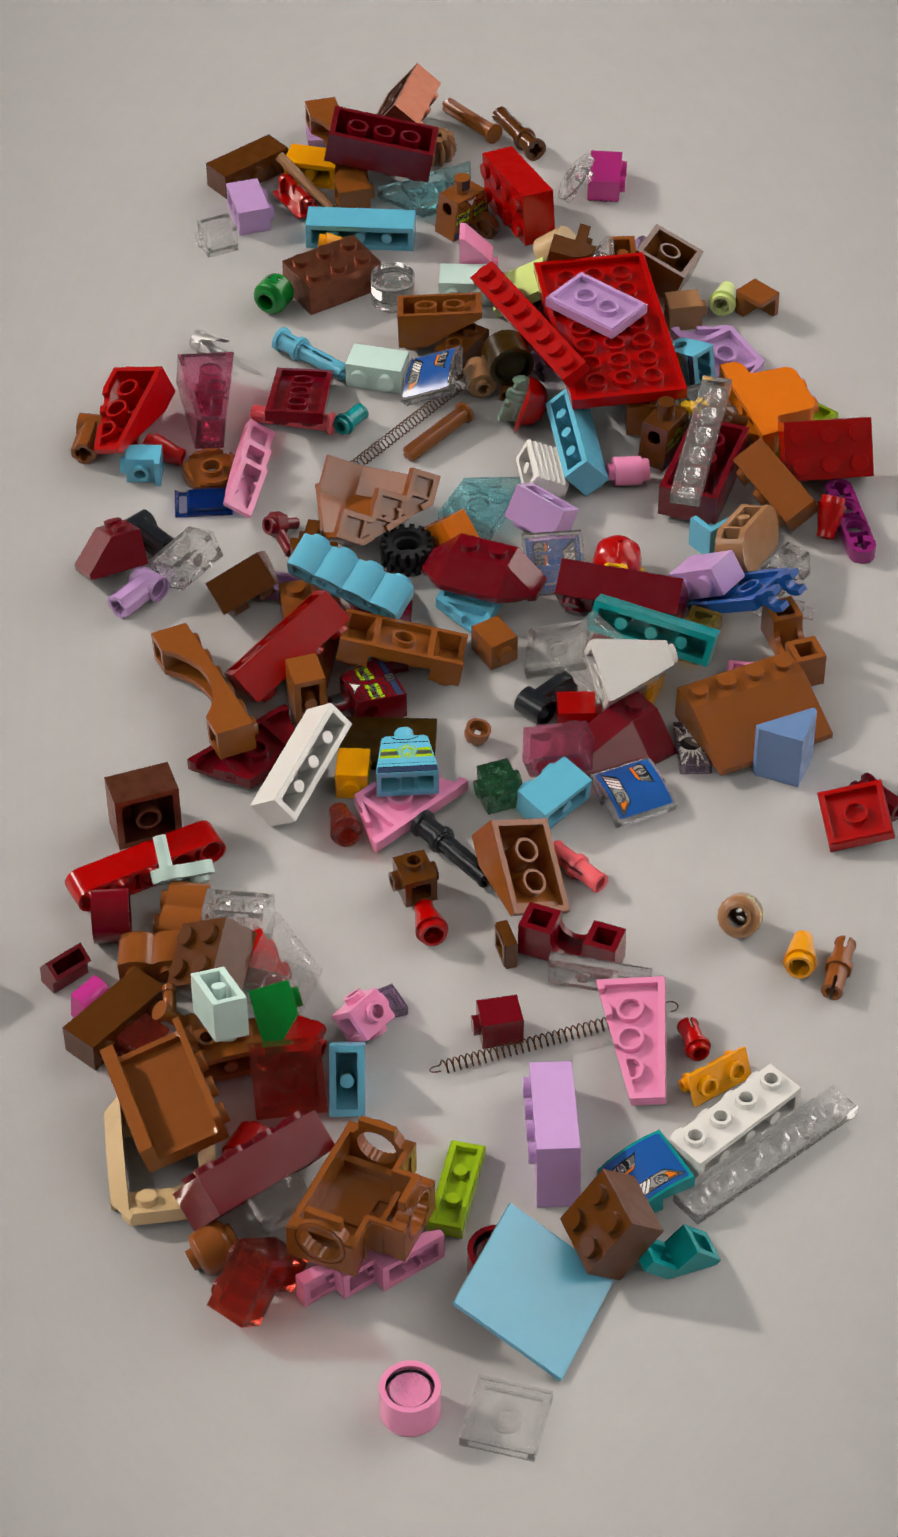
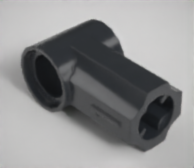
M143 509L125 519L140 529L145 551L161 561L171 557L176 549V540L157 526L155 518L148 510Z
M563 671L536 689L527 686L521 690L515 699L514 708L537 725L544 726L553 718L556 712L557 692L578 691V685L574 682L572 675Z

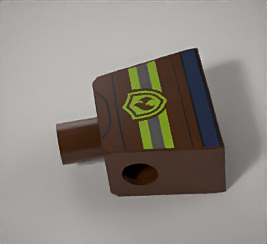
M663 396L658 399L657 407L642 424L638 456L648 458L650 467L662 472L671 463L689 426V411L684 407L676 405L672 397Z

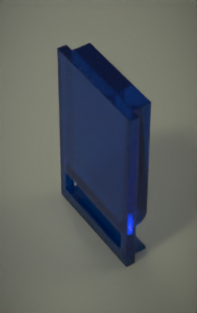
M226 488L189 489L187 492L175 490V518L233 515V510L223 505ZM180 496H187V513H180Z

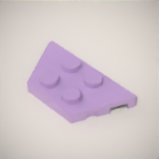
M718 325L716 327L696 326L695 331H680V327H673L670 330V337L673 341L684 337L713 344L716 386L718 389L720 364L738 362L743 364L751 373L761 372L765 360L732 325Z

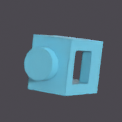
M162 445L128 446L125 456L120 457V474H126L127 482H155V486L162 485L164 471Z

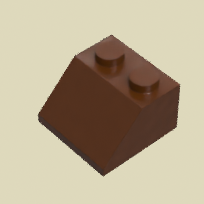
M656 224L635 253H644L656 293L664 298L665 292L680 291L693 274L704 251Z
M259 551L205 584L222 613L226 615L232 612L235 617L249 609L250 606L247 602L257 596L262 601L276 592L274 586L280 583L266 551Z

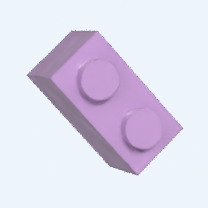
M258 179L226 183L228 208L239 235L271 230L270 219H274L273 205L268 203L266 188H261Z
M524 483L516 485L504 517L513 521V525L516 528L536 534L537 539L561 538L569 536L579 509L534 483Z
M733 550L689 556L669 576L684 579L689 593L687 600L725 595L745 577V574Z

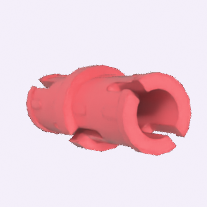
M561 840L553 842L558 864L566 870L567 876L571 879L577 878L594 893L600 892L606 886L608 876L591 865L588 857L581 853H575Z

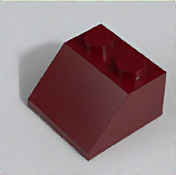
M120 517L105 520L103 526L95 528L75 562L76 571L89 580H95L148 564L140 529L126 520H122Z

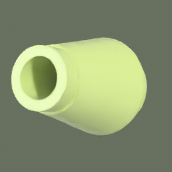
M729 281L722 282L710 296L709 307L714 314L725 316L734 311L736 298L733 283Z

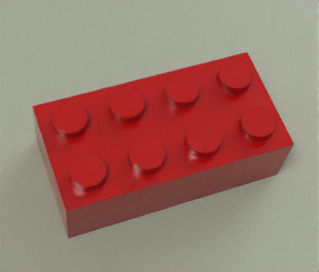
M512 146L482 153L483 163L480 164V172L484 179L487 203L493 209L494 214L503 220L504 225L512 230L514 236L518 237L527 246L534 244L537 238L554 230L553 189Z

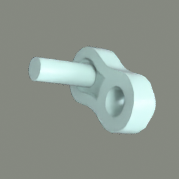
M166 834L153 837L159 864L158 869L150 872L153 885L167 884L171 880H190L192 883L210 881L209 875L215 873L212 859L172 865Z

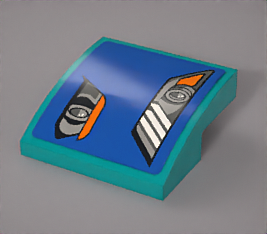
M660 1129L628 1145L597 1169V1175L602 1169L635 1176L654 1213L663 1210V1199L695 1186L694 1174Z

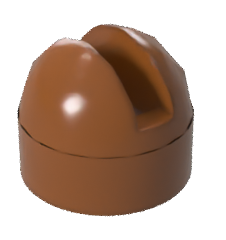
M470 719L466 724L464 737L468 743L481 746L489 739L491 726L483 719ZM475 731H480V735L474 734Z

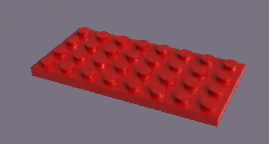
M643 252L534 262V275L548 322L586 361L591 369L572 385L566 386L572 409L658 401L663 396L672 397L674 400L687 398V386ZM583 272L648 305L645 315L613 339H610L545 306V298L577 274Z

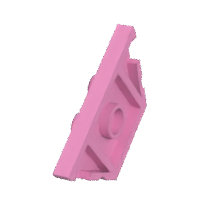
M439 772V794L377 797L376 780L354 795L355 806L373 850L376 853L408 832L412 821L422 811L430 810L435 813L468 791V780L461 777L458 778L457 782L442 779Z

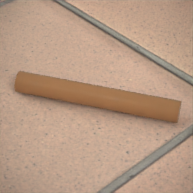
M280 153L277 156L276 161L308 194L313 196L314 200L321 207H336L284 153Z

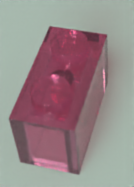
M572 720L567 723L550 725L539 724L523 728L522 760L530 777L539 776L549 763L553 762L555 764L564 756L581 771L593 770L594 738L586 720Z

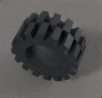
M411 523L409 527L400 524L399 529L395 527L390 532L386 531L380 539L382 566L384 568L387 567L389 573L395 570V573H405L406 577H411L413 572L416 576L421 575L422 567L434 549V536H431V532L429 530L424 531V527L421 525L416 529L415 524Z

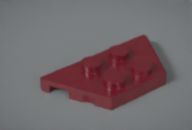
M284 703L256 719L259 734L255 735L256 749L220 760L210 745L187 759L188 769L249 789L264 782L295 730L290 720L288 705Z

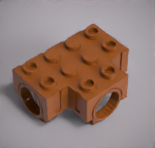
M363 1115L360 1116L358 1123L349 1120L286 1225L287 1254L356 1277L363 1259L366 1260L371 1250L381 1254L392 1255L393 1258L405 1262L436 1208L435 1180L415 1173L417 1171L416 1142L405 1139L396 1126L382 1120L372 1119ZM372 1132L383 1136L391 1142L396 1152L387 1153L378 1150L368 1142L364 1133Z

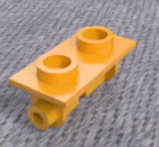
M742 1046L734 1051L727 1050L724 1052V1055L707 1063V1066L682 1074V1079L678 1080L679 1088L684 1093L688 1091L691 1093L694 1107L747 1080L751 1075L746 1047Z

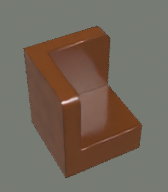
M755 278L736 290L735 313L744 317L759 308L769 315L775 316L778 314L780 292Z

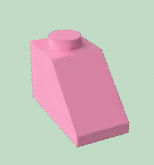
M460 223L459 264H488L493 261L498 267V257H493V246L469 225Z

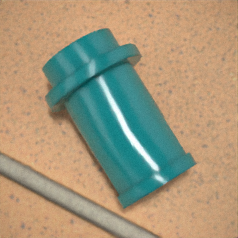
M357 403L347 412L339 413L334 421L335 430L342 435L351 434L356 425L368 418L367 408L363 404Z

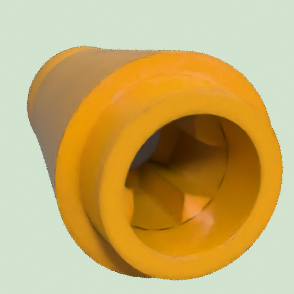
M805 930L794 933L783 958V965L787 973L794 978H806L817 967L813 936Z

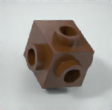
M424 849L392 857L393 871L388 874L392 890L399 892L406 908L415 906L418 901L423 899L438 900V868L435 861H429Z

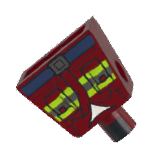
M377 658L367 662L366 667L358 666L343 673L340 676V693L329 696L327 699L328 703H332L340 712L349 711L353 717L403 718L407 716V693L389 664Z

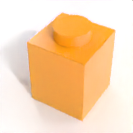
M338 748L335 770L336 798L354 799L356 793L370 784L371 750Z

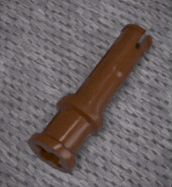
M500 106L494 110L493 114L495 116H492L493 120L501 125L513 138L515 147L523 150L527 159L535 161L544 155L546 144L540 138H536L532 129L524 128L505 107Z

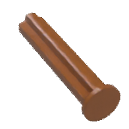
M452 98L443 101L442 110L484 136L488 143L494 144L499 141L503 133L501 125L489 122Z
M464 402L457 403L452 412L403 448V456L410 461H415L464 423L472 422L474 414L471 408Z

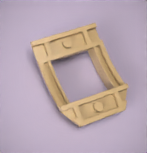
M116 1097L104 1112L111 1210H118L122 1215V1219L130 1226L187 1220L173 1196V1193L182 1188L183 1185L128 1192L124 1137L133 1136L118 1097ZM215 1144L197 1152L199 1167L211 1160H216Z

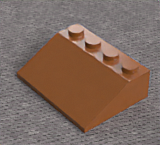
M788 651L677 687L675 716L702 748V752H705V756L721 776L753 765L755 731L758 724L815 708L817 717L814 744L833 738V732L804 670Z

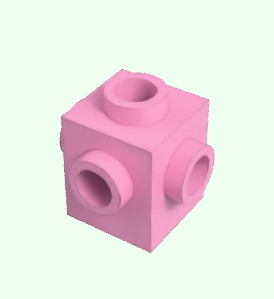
M358 988L343 999L345 1004L331 1016L348 1042H363L369 1039L373 1040L382 1035L388 1029L386 1024L395 1017V1014L389 1007L388 999L377 988L365 991Z

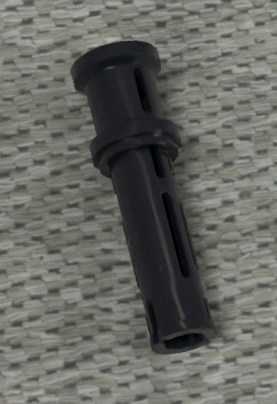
M430 810L419 813L411 823L410 832L416 837L420 836L429 844L431 851L444 854L473 879L479 887H486L487 883L483 879L488 883L489 881L479 867L477 857L454 838L453 830L449 826L440 824L435 819L434 813Z

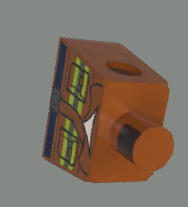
M456 174L454 176V185L442 191L438 199L435 232L453 243L459 240L460 223H466L475 230L473 219L482 211L489 212L485 189L471 181L469 174Z

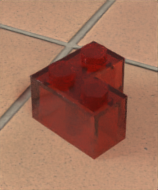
M277 1237L238 1238V1241L228 1251V1261L222 1274L216 1278L211 1287L212 1295L207 1306L241 1328L260 1326L275 1293L293 1292L296 1288L295 1275L304 1271L308 1261L287 1254V1244Z

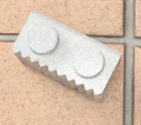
M531 439L527 440L515 461L517 462V469H519L518 473H520L521 484L534 483L561 498L568 490L569 481L564 478L557 447L552 448V445L547 447V444L542 445L541 442L537 443L536 441L532 442Z

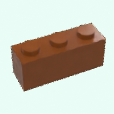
M759 438L733 459L737 468L734 472L736 477L744 486L749 483L755 491L752 492V495L761 506L767 504L775 509L780 528L785 525L792 533L817 513L818 506L813 497L762 438Z

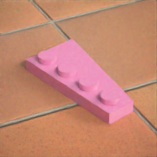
M665 976L597 979L598 992L631 1106L666 1104Z

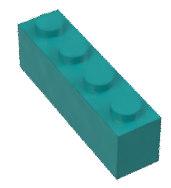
M600 594L595 599L586 629L615 639L667 640L668 645L673 644L675 646L679 659L705 667L712 660L720 630L604 594Z

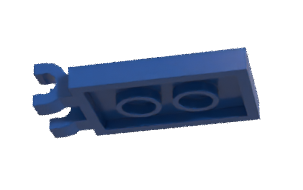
M785 567L744 572L745 577L725 595L694 599L687 605L691 616L755 611L763 605L773 612H783L789 606L787 600H779L776 596L782 590H785L790 595L799 596L807 590L805 584H798L793 580L799 574L798 568L789 569Z

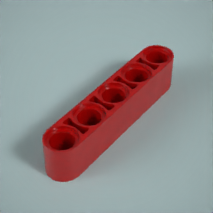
M206 820L197 821L166 833L172 865L212 859L214 863L226 851L225 843L211 823ZM153 839L71 871L65 879V886L82 911H91V890L129 888L131 896L156 886L153 885L150 874L152 870L159 868Z

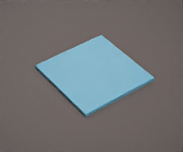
M509 1203L452 1305L555 1379L561 1381L614 1279L588 1274L578 1253L572 1246L515 1205Z

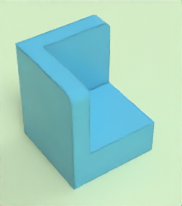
M697 516L690 518L689 545L701 554L714 553L717 530L728 517L715 525L712 523L707 524Z

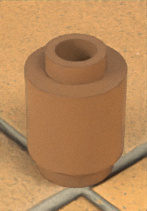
M472 357L467 360L463 369V375L469 392L478 398L491 395L495 391L497 383L492 379L483 358Z

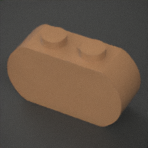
M741 504L718 528L715 539V552L733 550L743 572L756 571L777 546L779 526L775 509L771 505L755 506Z

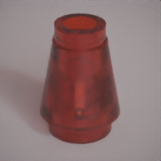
M342 802L333 804L329 808L331 839L339 846L351 847L360 840L362 826L346 804Z

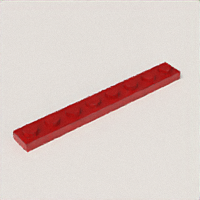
M493 261L482 266L470 277L474 285L512 327L523 336L524 340L567 387L591 370L586 361Z

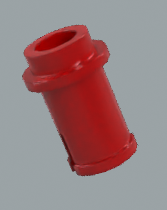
M685 1017L677 1024V1031L684 1042V1053L686 1057L693 1061L704 1060L710 1054L711 1043L708 1038L703 1036L697 1019L691 1017L692 1027L688 1017Z

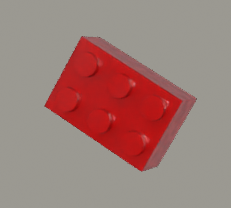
M871 417L778 422L779 459L798 481L874 476Z

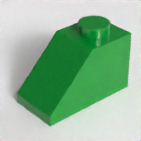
M289 979L248 991L268 1061L276 1058L281 1049L282 1041L299 1015L297 1007L303 1006L298 986L291 987Z

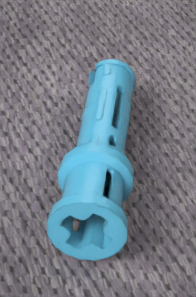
M281 327L275 333L272 340V348L278 352L284 351L290 355L291 359L295 361L303 360L320 370H333V376L340 381L346 379L345 363L313 347L307 338L291 334L290 329L286 327Z

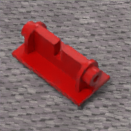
M290 174L280 175L278 179L279 189L272 191V194L298 220L307 218L308 206L319 207L314 202L313 196L305 192L300 186H297V183Z

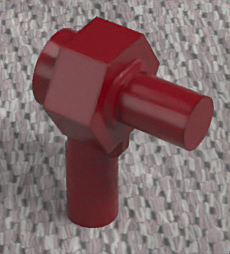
M280 511L270 512L262 521L263 531L276 538L285 556L290 557L288 530L298 529L300 521L297 517L288 518L286 514Z

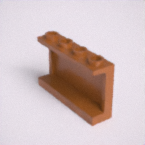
M179 1016L172 1019L176 1028L175 1032L120 1057L113 1044L99 1050L138 1152L149 1173L230 1138L225 1123L231 1121L223 1102L216 1103L214 1100L220 1094L212 1076L206 1078L203 1072L208 1071L209 1067L201 1050L194 1052L193 1049L199 1043L191 1026L184 1028Z

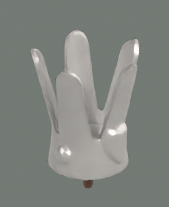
M197 329L191 335L189 345L191 349L201 352L209 361L216 365L217 362L210 356V352L223 358H227L228 353L213 342L228 343L230 340L210 335L202 329Z

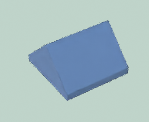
M815 708L756 725L752 772L755 776L799 787L813 757L817 717Z

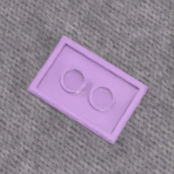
M583 272L577 274L545 298V306L610 339H613L645 315L648 305Z

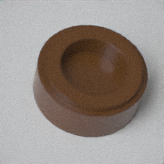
M482 211L473 219L474 229L483 238L492 239L500 231L499 222L489 212Z

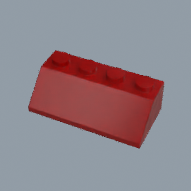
M326 590L314 591L223 674L252 702L258 703L262 700L266 703L278 692L276 686L284 679L286 680L285 659L314 653L318 656L324 650L322 644L330 637L335 640L347 629L345 623L351 618Z

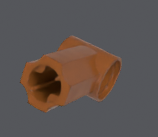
M81 412L78 415L76 437L71 447V455L81 464H90L98 455L94 451L97 426L101 423L102 418L100 414Z

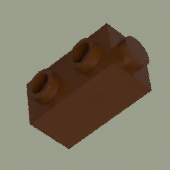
M472 323L449 335L435 348V353L456 348L451 360L448 377L455 380L458 377H463V369L467 360L472 357H482L481 349L489 337V329Z

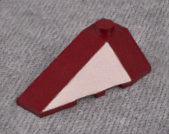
M636 691L610 705L536 765L535 771L540 775L549 763L553 762L555 764L565 756L592 779L597 774L645 759L649 760L652 766L675 755L676 748L658 708L639 691Z

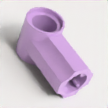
M145 565L136 567L129 577V582L108 597V606L117 617L121 619L128 617L147 601H160L168 591L169 580Z

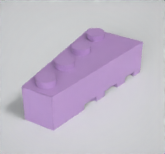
M572 1061L529 1062V1077H523L522 1084L526 1138L528 1142V1163L534 1164L537 1208L570 1207L581 1195V1146Z

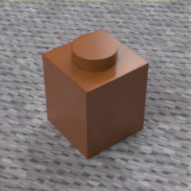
M497 615L471 626V649L492 671L518 659V636Z

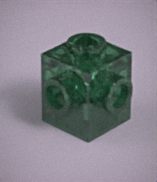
M508 758L478 765L477 780L473 781V788L477 799L481 800L487 814L490 815L516 808L517 791L522 785V778L517 769L513 770Z

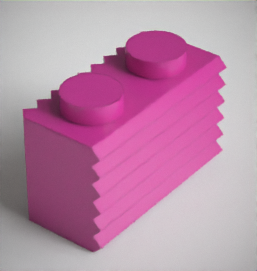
M591 150L587 199L589 201L592 199L594 201L599 200L600 202L602 200L605 202L608 200L610 202L615 201L616 203L619 201L620 192H625L627 161H622L623 152Z

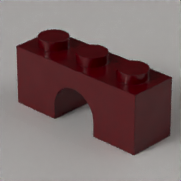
M529 902L518 924V953L608 979H615L625 958V928L594 920L587 934H577L564 925L561 910Z

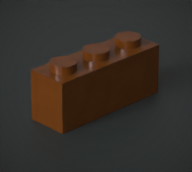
M268 134L207 162V185L227 199L226 183L256 178L259 183L271 179L284 172V168L276 161V158L280 153L286 155L288 147Z
M135 967L62 1027L66 1051L96 1071L104 1064L99 1050L113 1044L116 1052H118L130 1041L136 1040L144 1029L156 1021L152 1018V1010L159 1001L163 1000V985Z

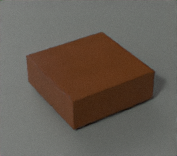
M508 920L496 922L495 948L506 969L517 967L518 944Z

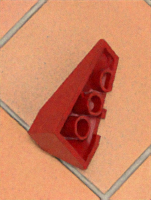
M162 366L113 368L102 391L104 404L100 406L99 411L102 418L101 423L97 426L94 445L96 454H121L166 411L176 390Z

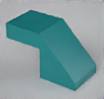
M683 1224L664 1242L656 1239L639 1259L645 1272L667 1280L715 1266L721 1261L707 1232Z

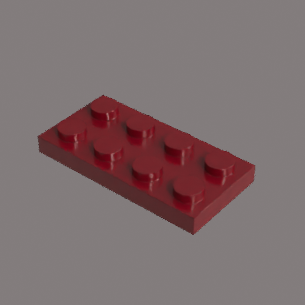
M277 367L265 408V421L272 422L275 425L301 423L307 427L323 424L333 384V370Z

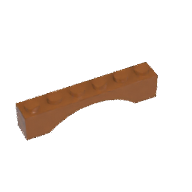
M335 97L305 101L306 125L312 135L323 139V144L326 146L334 108L339 106ZM341 165L339 171L333 177L336 206L341 208H371V199L375 198L373 183H368V171Z
M186 623L151 633L154 658L165 675L191 683L210 699L211 708L206 715L209 743L220 760L256 749L255 735L259 734L257 722L253 716H248L243 700L236 698L231 682L226 683L220 666L213 664L210 651L203 649L199 635L193 633Z

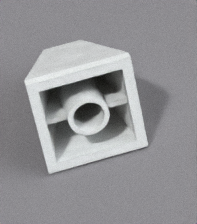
M593 639L588 642L584 650L603 711L610 705L638 691L669 671L674 666V663L678 662L675 646L673 644L668 645L667 640Z

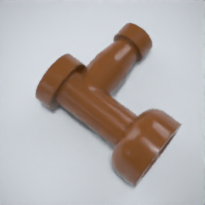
M173 983L164 984L162 986L163 1000L154 1006L152 1018L158 1022L165 1021L174 1026L172 1019L179 1016L184 1028L187 1026H191L192 1030L204 1028L196 1014L189 1013L184 1016L176 1012V985Z

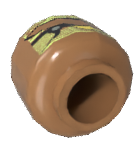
M739 892L732 894L721 903L717 919L719 926L727 935L733 938H745L760 928L764 918V910L762 904L755 896Z

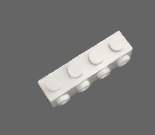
M332 703L306 710L250 805L271 827L289 824L297 820L352 725Z
M770 1063L761 1071L753 1072L746 1082L737 1089L726 1092L721 1100L710 1109L702 1110L695 1120L687 1126L675 1130L669 1138V1143L694 1174L695 1184L699 1187L799 1111L801 1087Z

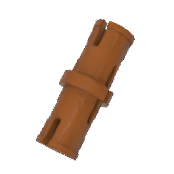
M845 935L838 936L835 939L832 956L827 959L825 965L827 974L821 987V993L824 997L829 998L831 988H834L832 1000H838L842 997L846 978L850 977L853 968L851 960L857 945L856 941L849 937L847 946L844 947Z

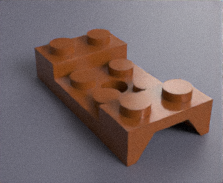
M346 609V614L351 619L345 623L347 629L340 636L336 655L337 661H342L350 666L361 665L366 667L368 657L371 656L383 662L394 661L407 664L416 669H430L428 680L435 681L443 686H459L464 666L463 659L468 634Z

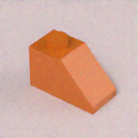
M464 509L440 518L424 527V531L429 530L431 536H434V548L460 533L479 537Z

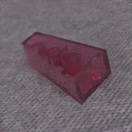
M234 352L178 354L176 384L195 449L224 448Z

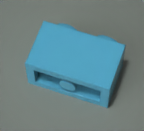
M564 756L555 764L553 762L549 763L539 776L532 781H525L517 791L516 811L525 819L547 818L549 828H552L589 799L592 779Z

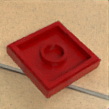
M882 779L817 792L830 852L895 839Z

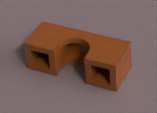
M793 597L779 598V600H787L789 606L783 612H773L763 605L761 631L773 653L777 655L788 651L804 670L811 686L824 684L827 656L815 636L804 637L803 614Z

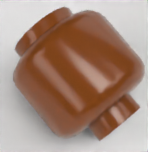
M215 1220L189 1235L188 1242L191 1248L186 1250L185 1253L195 1271L202 1267L206 1274L215 1275L238 1261V1251L242 1249V1245L229 1223L223 1225L222 1222Z

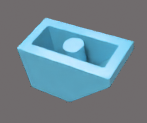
M330 1042L329 1117L365 1116V1042Z

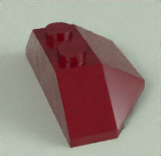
M463 533L434 548L422 567V573L428 576L438 589L496 604L514 603L523 600L528 602L536 601L547 582V577L519 547Z

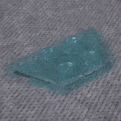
M468 161L430 172L428 183L405 179L378 187V197L404 210H416V215L422 218L437 214L440 193L454 185V176L456 174L467 173L470 175L471 180V163Z
M520 477L463 478L438 512V519L464 509L479 537L491 540L506 519L504 516L516 485L521 484Z

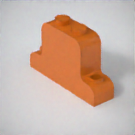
M738 362L720 364L718 387L729 406L735 409L736 414L749 417L746 427H750L749 439L752 444L759 438H762L776 454L779 448L778 422L814 420V414L819 411L816 397H812L807 388L806 381L801 379L793 368L781 367L751 373L743 364Z

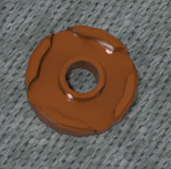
M206 448L194 452L189 456V460L183 464L184 481L190 488L199 492L218 493L225 491L235 454L231 452L229 454L223 453V449Z

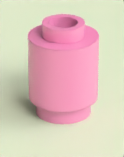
M641 456L612 457L611 463L606 464L608 481H612L614 487L642 485L643 482H649L650 480L648 458H641Z

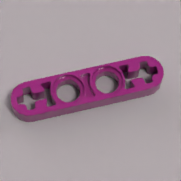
M846 479L829 480L826 483L825 494L838 497L839 494L843 495L842 498L846 499L844 506L853 511L852 513H844L837 528L847 555L855 563H870L875 558L876 541L853 486ZM849 528H856V529H860L861 531H860V532H851V531H848L847 529H849Z

